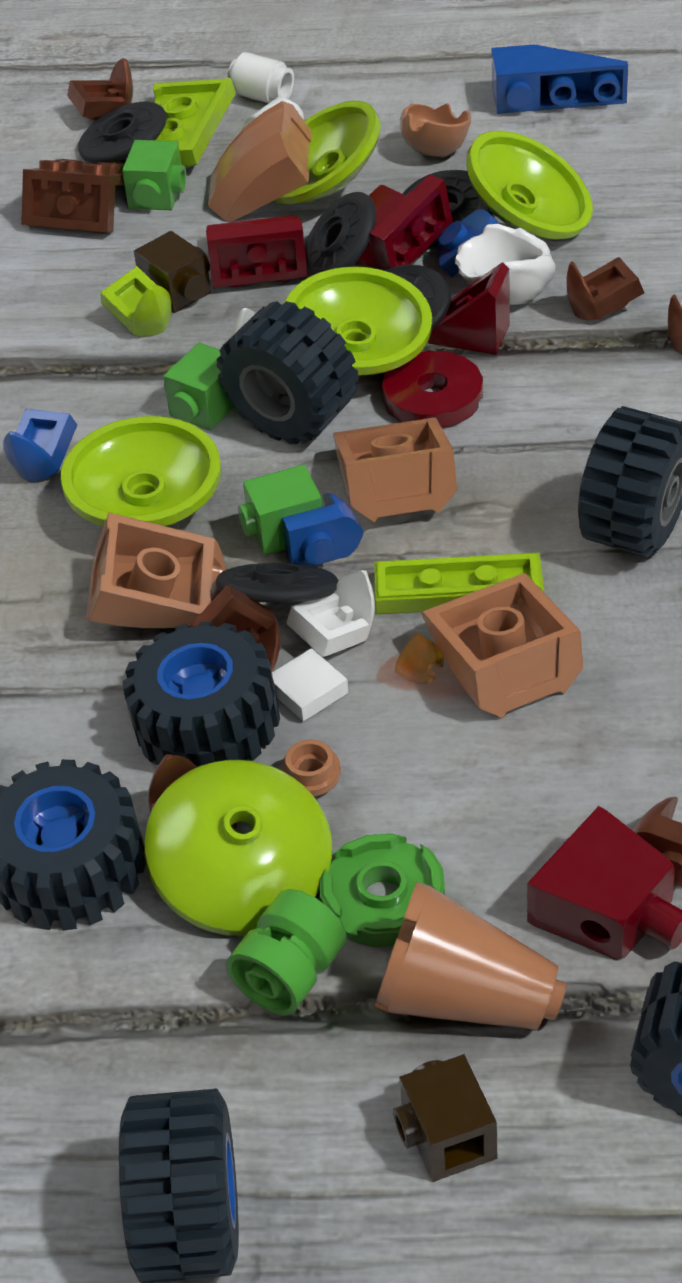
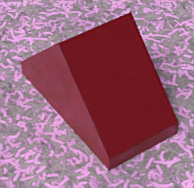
M502 262L453 296L445 317L431 330L428 343L497 355L510 326L509 268Z

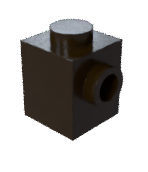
M169 231L133 250L136 266L156 285L163 287L169 292L172 313L180 311L211 293L209 280L210 262L207 255L201 248L192 245L173 231Z
M465 1054L445 1061H428L415 1068L411 1073L399 1077L401 1105L393 1108L395 1124L404 1146L407 1149L417 1146L432 1182L498 1159L497 1121Z

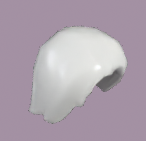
M488 224L485 226L482 234L470 238L459 246L458 254L455 258L459 274L470 284L503 262L509 268L510 305L526 304L530 300L535 299L546 288L555 274L556 264L550 255L549 247L544 241L522 228L513 229L501 224Z

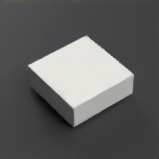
M312 648L272 672L277 699L303 722L349 693L348 680Z

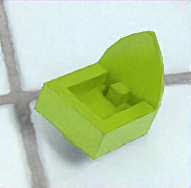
M137 266L100 292L101 304L135 336L148 337L163 333L168 327L172 316L169 292L163 287L156 285Z

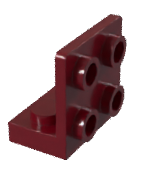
M429 174L407 195L385 185H379L369 195L376 208L375 226L369 233L370 241L356 264L379 270H386L401 265H411L453 223L445 180Z
M296 215L213 224L206 227L213 288L226 286L241 287L245 284L269 281L286 282L294 278L307 277L302 220L298 219Z

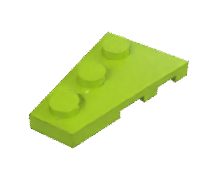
M232 78L153 83L154 103L162 106L167 115L166 125L154 141H178L181 164L185 168L198 164L236 92Z

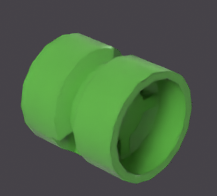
M287 889L280 891L258 920V928L250 930L226 961L227 973L234 985L258 1006L280 1015H289L296 1011L317 982L316 975L326 971L347 942L345 928L329 907L303 891Z

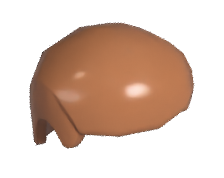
M445 103L436 109L422 104H410L403 109L400 117V130L407 144L415 151L433 157H445L458 150L462 146L471 124V115L467 110L463 111L457 118L453 115L449 103Z

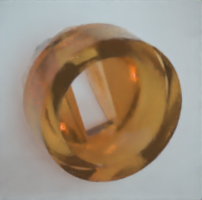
M417 633L401 652L394 671L408 681L416 684H428L438 678L429 668L432 664L443 668L444 656L441 649L432 640Z

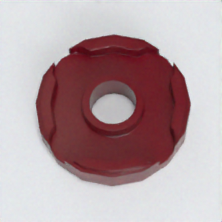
M448 351L420 352L408 363L384 374L382 385L383 402L388 413L401 423L436 417L441 428L457 425L473 416L478 410L479 401L481 398L483 399V376L478 366L464 356ZM431 388L441 389L436 392L424 391Z

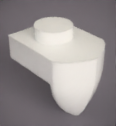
M356 571L344 576L337 583L336 591L327 597L291 606L286 624L322 657L365 642L368 639L374 620L375 599L367 571Z

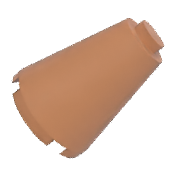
M416 882L374 1008L392 1014L534 1030L539 1029L543 1018L551 1021L556 1020L567 987L566 982L556 979L559 968L557 964L433 887Z

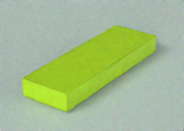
M540 552L374 562L376 614L423 612L523 573L544 592Z

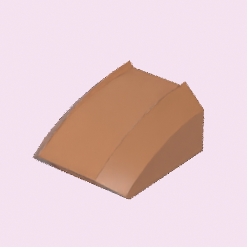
M281 101L264 111L233 139L220 157L211 175L208 207L225 221L233 222L308 183V155L312 131L293 104Z
M436 417L333 433L339 466L350 506L374 523L379 517L430 509L439 513L457 491L453 448Z
M108 512L97 543L90 572L91 580L85 620L136 628H174L184 624L191 626L195 619L221 592L216 586V578L221 572L227 570L218 542L215 538Z
M525 573L421 613L443 657L468 695L479 709L503 718L508 711L558 691L565 694L583 669L580 629Z

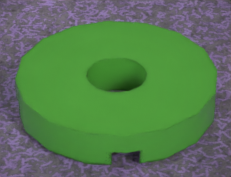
M392 833L365 835L345 843L334 853L335 859L330 864L329 872L325 868L320 877L321 902L329 907L340 919L346 930L347 939L371 947L395 945L416 882L431 886L445 895L443 867L434 853L421 843L420 848L413 844L407 843L406 837ZM380 881L391 882L399 887L395 892L386 896L373 895L367 891L369 886Z

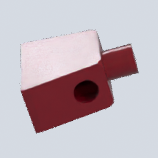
M598 806L527 882V922L537 928L615 960L625 958L645 934L670 949H675L682 942V909L671 904L675 867L671 860L610 812Z

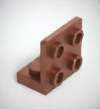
M55 159L39 160V168L23 169L21 225L106 233L113 232L115 185L124 184L122 170L125 164L105 162L82 164L81 160Z

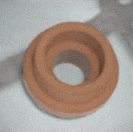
M303 740L292 745L288 749L280 767L281 771L295 778L313 796L322 795L333 789L341 776L339 758L326 743L319 740Z

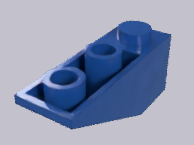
M535 44L491 48L492 89L497 114L627 103V61Z

